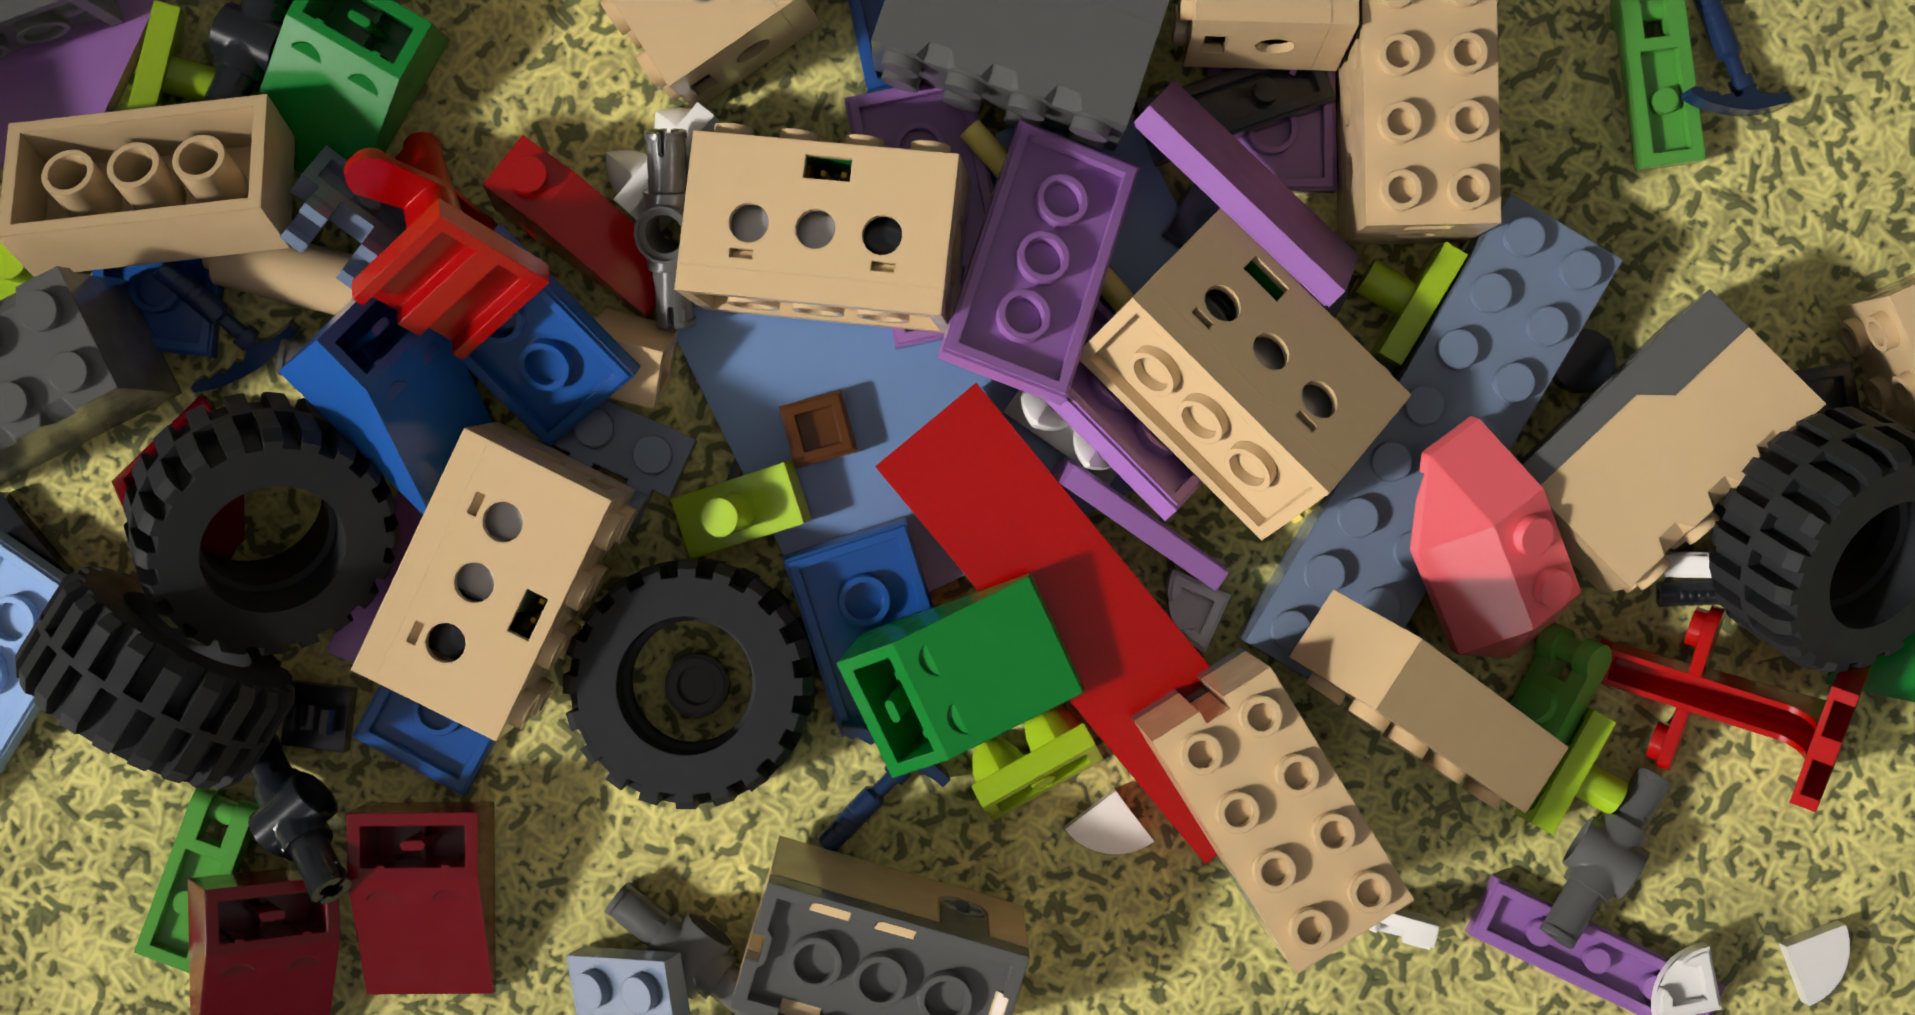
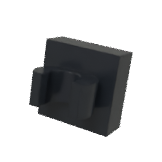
M293 680L292 682L295 683V703L283 721L280 745L342 753L349 751L358 688Z

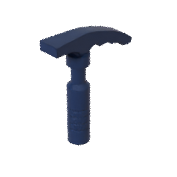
M1693 0L1717 60L1725 63L1731 81L1727 83L1731 93L1721 96L1719 91H1705L1703 87L1694 86L1682 93L1681 99L1705 111L1739 117L1772 113L1791 103L1792 99L1789 92L1770 94L1757 90V83L1753 73L1746 72L1741 60L1742 46L1729 14L1725 9L1724 2L1722 0Z
M176 261L164 262L152 275L207 322L219 324L235 338L233 343L242 351H246L245 358L243 360L236 358L227 370L220 368L209 377L202 375L197 378L191 386V390L194 393L217 389L262 367L278 352L281 340L283 338L292 339L300 329V326L291 319L273 335L259 338L260 332L254 326L242 324L229 313L228 305L206 288L204 284L199 282L198 279Z
M841 722L840 730L844 736L852 740L859 738L870 745L875 743L865 723ZM939 763L916 770L932 778L942 787L951 780L948 771ZM885 766L886 773L873 786H865L842 812L816 836L819 843L825 849L837 852L884 804V796L897 783L903 785L911 777V773L892 778L887 766Z

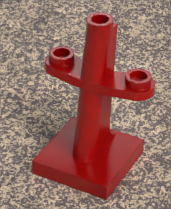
M428 132L410 134L403 142V150L395 159L379 149L365 148L357 151L346 162L344 176L349 189L356 195L404 209L407 228L352 280V299L364 306L372 297L397 310V324L418 336H421L430 328L450 339L452 354L463 360L550 283L548 264L494 232L493 229L498 223L454 187L442 154L441 142L435 135Z
M1714 605L1711 606L1709 611L1697 607L1689 623L1684 643L1696 647L1691 663L1605 638L1600 640V643L1609 646L1612 652L1610 666L1601 684L1676 707L1670 725L1659 721L1648 745L1646 757L1657 760V768L1671 770L1692 713L1779 740L1796 749L1803 756L1804 763L1789 803L1816 813L1872 665L1859 669L1848 668L1847 671L1838 672L1827 700L1708 668L1726 614L1725 608Z

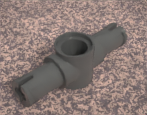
M667 128L644 131L647 150L648 188L642 191L643 213L635 223L633 234L636 247L646 258L647 270L653 272L656 306L655 326L665 329L671 326V322H674V329L693 327L697 323L694 303L674 290L680 243L671 242L666 239L659 228L660 215L671 216L677 220L682 228L687 186L685 140L687 138V130L676 128L671 129V132H667Z
M1639 767L1629 781L1627 793L1618 809L1612 814L1602 812L1599 819L1594 816L1588 819L1563 858L1562 863L1568 867L1563 876L1566 883L1541 924L1540 931L1557 943L1572 949L1577 944L1601 903L1609 904L1613 896L1620 900L1630 890L1650 856V852L1643 848L1648 841L1645 831L1672 788V785L1667 780L1651 770Z
M630 882L626 883L618 891L604 912L640 939L648 947V951L681 953L688 998L695 999L698 994L705 999L711 996L736 1015H752L730 1008L740 968L734 964L737 958L730 953L733 949V943L723 931L704 917L693 912H688L685 917L679 912L672 916Z

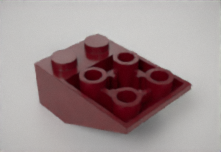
M494 802L366 803L346 813L347 874L352 881L349 894L367 995L495 993Z
M297 867L187 878L190 1015L331 1014L340 945L339 898L329 903H321L320 900L317 903L313 902Z

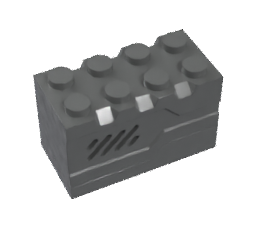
M885 0L871 39L873 70L883 73L881 80L886 84L907 92H918L920 83L945 90L943 102L956 109L970 113H979L981 105L986 104L1006 111L1003 121L1013 128L1017 126L1019 120L1040 128L1045 124L1067 132L1066 138L1102 152L1103 148L1115 151L1128 126L1170 0Z
M56 266L17 286L16 293L0 300V485L182 394L163 353L159 352L151 339L155 337L142 310L134 304L128 292L127 280L105 275L97 277L73 272L70 268Z

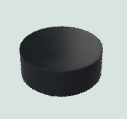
M1582 329L1552 381L1559 388L1570 393H1586L1597 390L1613 375L1616 365L1613 346L1601 333L1591 329Z
M703 652L691 653L677 660L669 669L665 679V692L672 707L685 716L695 718L705 717L717 711L727 700L731 688V679L726 666L717 657Z

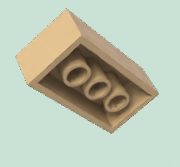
M267 94L9 123L0 197V242L34 277L56 266L70 268L73 272L288 249L290 245L282 240L280 236L292 220L293 193L290 190L293 187L295 136Z
M1334 589L1289 656L1312 672L1305 683L1306 685L1339 706L1347 696L1351 699L1344 709L1347 713L1375 731L1382 732L1384 738L1413 757L1417 756L1419 762L1450 782L1453 781L1460 785L1464 777H1467L1461 788L1493 809H1496L1503 799L1526 814L1569 748L1428 642Z

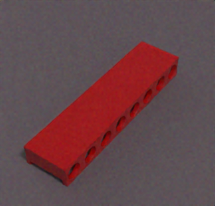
M977 383L973 384L875 467L978 591L1029 573L1032 574L1085 688L1082 694L1069 701L1201 860L1207 864L1217 856L1130 716L1173 689L1185 698L1203 686L1197 674L1210 666Z

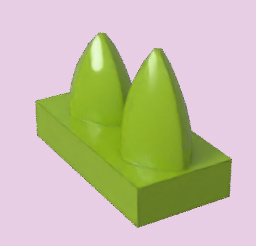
M1061 704L1024 722L1026 740L1031 751L1025 756L1015 745L998 736L974 747L972 766L975 784L971 785L982 808L993 821L1104 760L1084 723L1080 724L1072 713Z

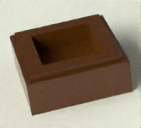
M842 390L779 406L796 469L858 453Z

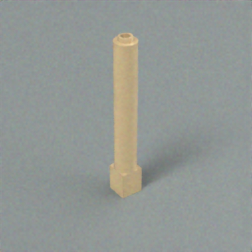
M310 243L303 253H300L290 245L288 249L202 258L203 266L209 270L210 279L215 285L331 315H336L352 299V289L336 278L353 254ZM605 308L599 317H592L641 366L636 375L609 398L654 409L671 380L679 329H674V325H671L668 329L658 328L655 326V320Z

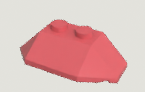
M1470 416L1421 453L1419 472L1424 473L1415 503L1410 551L1450 650L1458 655L1510 658L1536 638L1549 625L1555 623L1581 594V589L1544 488L1479 418Z

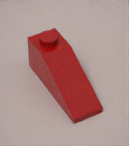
M522 135L482 184L495 211L644 318H648L656 308L653 272L647 270L646 258L636 247L633 236L635 223L577 173Z

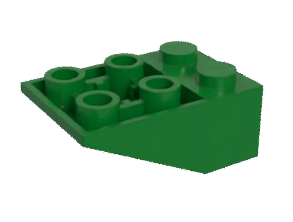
M294 0L285 15L258 94H267L295 136L294 169L303 173L325 145L347 161L357 151L365 148H375L386 153L450 39L433 23L393 0Z
M1031 573L864 632L836 662L892 778L950 760L1085 691L1084 685Z

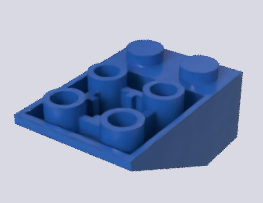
M374 297L364 306L351 299L278 371L345 438L351 441L366 459H370L379 472L422 514H424L463 429L493 422L467 366L462 359L452 354L451 340L430 328L421 336L397 324V310Z

